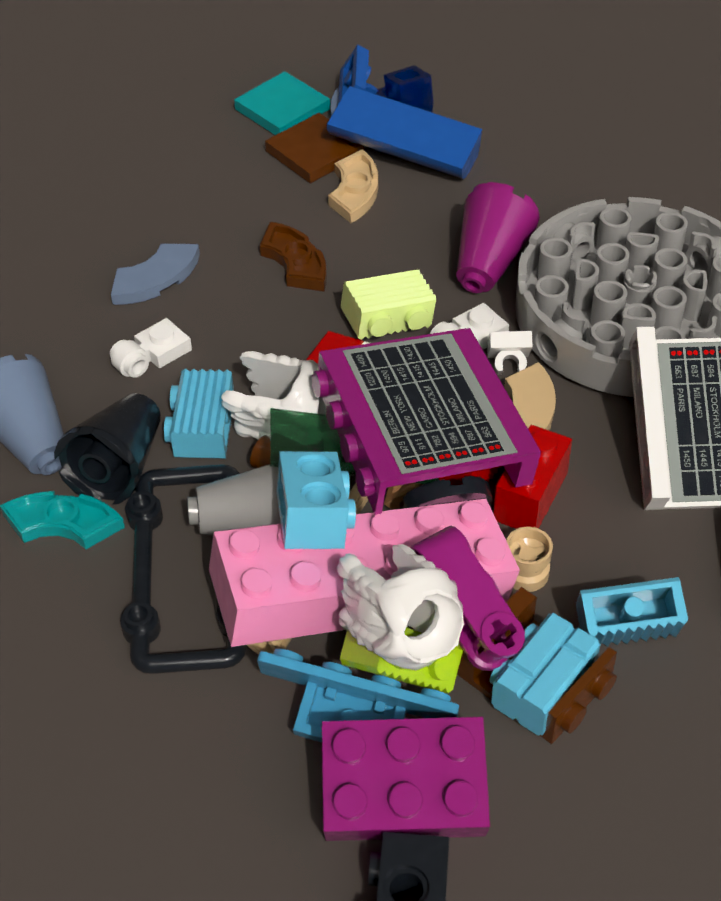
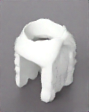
M255 351L242 353L240 360H242L244 366L250 368L246 373V377L249 381L253 382L251 389L255 392V396L226 390L221 396L222 406L231 412L232 418L236 419L234 421L236 433L241 437H253L258 440L264 435L270 437L278 435L305 448L318 446L323 441L322 431L328 422L326 405L322 397H316L312 386V375L314 371L318 370V364L313 360H299L285 355L277 356L273 353L266 355Z
M404 544L394 545L392 548V558L397 566V571L393 572L391 579L388 580L384 579L373 569L365 567L353 554L349 553L341 557L337 565V571L343 578V590L341 593L345 607L339 612V624L344 630L350 631L351 635L357 639L359 645H365L369 651H374V653L385 659L388 663L411 670H419L431 665L436 659L447 656L458 645L464 626L463 604L458 598L456 581L449 579L447 572L436 568L433 562L426 561L424 556L417 555L413 549ZM409 626L422 634L417 637L406 636L404 632L406 627Z

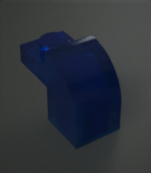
M413 65L384 74L385 87L378 89L376 95L428 112L433 111V88L429 73Z

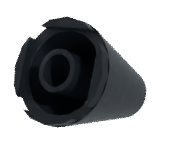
M132 393L67 431L58 441L54 451L55 459L59 456L62 469L59 471L62 480L76 494L88 495L100 501L102 499L115 500L112 505L120 504L128 499L139 484L161 420V413L157 404L146 395Z

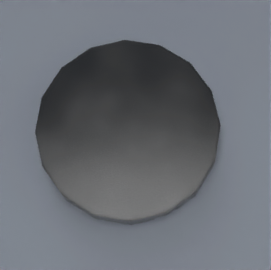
M464 476L462 478L463 485H451L450 480L445 479L421 485L406 493L399 506L400 509L478 499H487L490 504L492 494L489 482L485 479L475 476Z

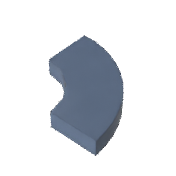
M160 244L157 252L147 261L132 267L117 268L111 292L113 305L133 304L160 296L161 290L166 289L175 282L178 285L191 274L200 256L199 244Z

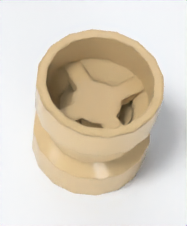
M521 527L512 531L507 537L506 542L520 569L513 588L518 590L520 587H523L529 592L537 591L544 587L549 578L553 550L552 540L546 532L534 527Z

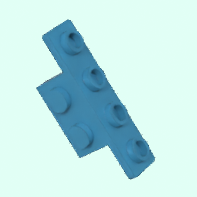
M275 649L273 654L260 651L257 659L262 674L306 686L293 728L294 735L322 742V721L404 719L406 713L423 718L458 717L460 705L450 702L451 696L438 690L425 688L421 690V693L401 689L402 684L395 679L381 675H373L371 680L351 675L352 670L334 662H323L322 667L303 662L301 655L286 649Z

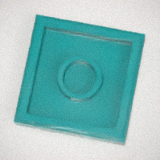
M285 71L234 99L235 110L274 135L317 113L323 114L331 109L330 98Z

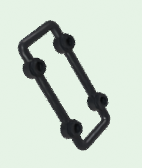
M220 464L149 470L141 475L136 493L131 495L126 503L127 522L130 528L134 530L132 604L127 606L122 613L120 623L123 636L130 643L131 663L137 670L143 673L157 674L224 669L235 666L245 656L247 645L231 647L219 606L216 612L220 632L227 637L226 649L149 654L150 643L155 641L161 632L158 613L151 606L153 530L159 527L163 521L160 500L154 496V487L211 483L240 474L232 466Z

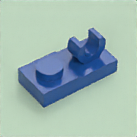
M358 44L340 69L338 104L349 86L373 94L378 92L375 86L366 83L371 72L369 50Z

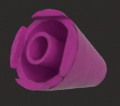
M496 182L478 184L465 200L456 276L462 286L469 292L481 293L490 291L537 228L540 220L538 207L528 195L525 194L522 199L512 193L514 187Z

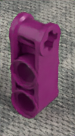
M450 525L410 547L417 555L424 556L426 561L433 562L436 568L447 572L449 579L456 581L458 598L463 604L464 621L459 644L466 653L468 660L475 667L484 671H493L522 649L525 642V631L522 624L499 593L495 581L484 570L472 552L466 537L459 529ZM510 630L511 634L506 638L504 633ZM495 639L498 643L495 645L491 640ZM482 646L485 650L480 654L478 649Z

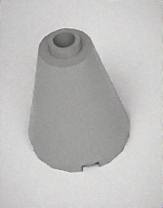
M279 461L196 487V497H187L189 525L198 524L199 534L213 536L216 531L281 524L276 492Z

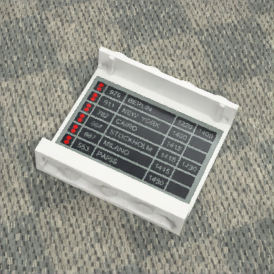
M654 326L636 327L629 342L644 510L721 508V338L656 340Z

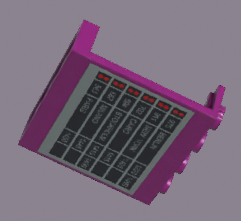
M470 328L319 352L318 370L314 371L312 375L314 393L317 398L322 397L326 405V417L329 427L332 430L336 429L340 436L343 458L345 462L352 463L356 472V484L359 494L362 497L367 496L375 515L382 514L387 487L504 466L515 487L531 485L533 483L541 451Z

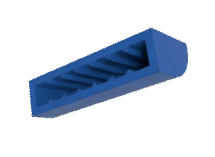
M352 86L348 87L327 123V131L330 135L462 179L468 176L479 155L482 136L481 128Z

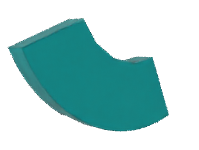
M46 491L24 495L0 505L3 516L24 543L39 537L61 536L75 540L83 548L88 549L125 528L123 518L117 511L106 503L84 494L75 497L55 495V491Z

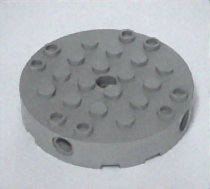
M628 197L627 203L607 204L605 199H599L573 206L554 215L534 231L529 238V244L524 253L521 252L515 302L516 318L520 331H532V350L547 365L565 378L598 391L634 397L629 342L636 327L654 326L656 340L721 338V222L691 207L684 206L682 211L661 206L662 200Z

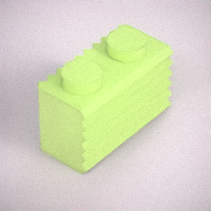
M419 269L347 281L343 284L341 309L357 337L361 340L364 337H381L387 333L392 334L395 331L399 333L402 330L406 332L408 329L418 330L424 326L428 328L432 324L436 295L429 288V284H426V279H423Z

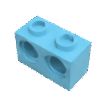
M279 451L276 492L284 549H345L346 531L355 527L356 505L354 499H348L350 492L349 472L341 471L338 453Z

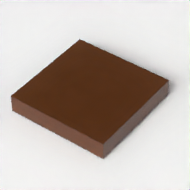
M317 113L265 140L266 152L310 184L334 171L336 162L362 149L364 150V146L330 135L327 131L329 119L321 113Z

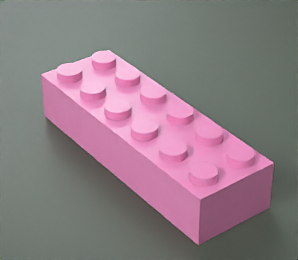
M487 499L388 510L376 515L374 512L356 514L354 529H347L345 549H284L281 524L216 531L213 535L209 563L210 576L231 647L344 630L339 624V612L345 607L341 593L343 590V578L337 571V565L341 557L349 553L353 554L365 567L373 569L384 579L388 580L391 579L393 572L397 571V566L392 558V548L394 545L404 544L411 547L450 525L459 529L466 537L472 552L484 570L495 581L499 593L505 602L511 595L520 569Z

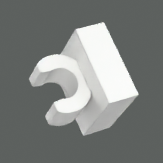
M532 331L490 332L487 341V357L495 358L494 371L496 374H502L503 361L505 359L516 361L518 366L517 372L526 368V357L529 356L532 350Z

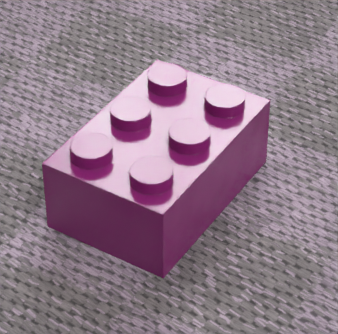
M484 717L322 721L323 828L326 841L382 840L383 832L444 836L449 838L486 837L490 828Z

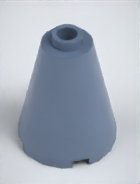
M25 354L28 360H15L13 355L1 357L0 442L31 473L53 474L62 468L59 456L56 459L54 457V451L64 432L46 370L41 361L33 355Z

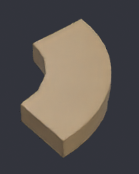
M363 149L335 163V174L341 182L338 188L328 195V206L350 223L358 220L371 208L378 194V170L373 159Z
M538 362L505 378L504 388L527 428L532 424L550 430L555 413V389L549 374Z

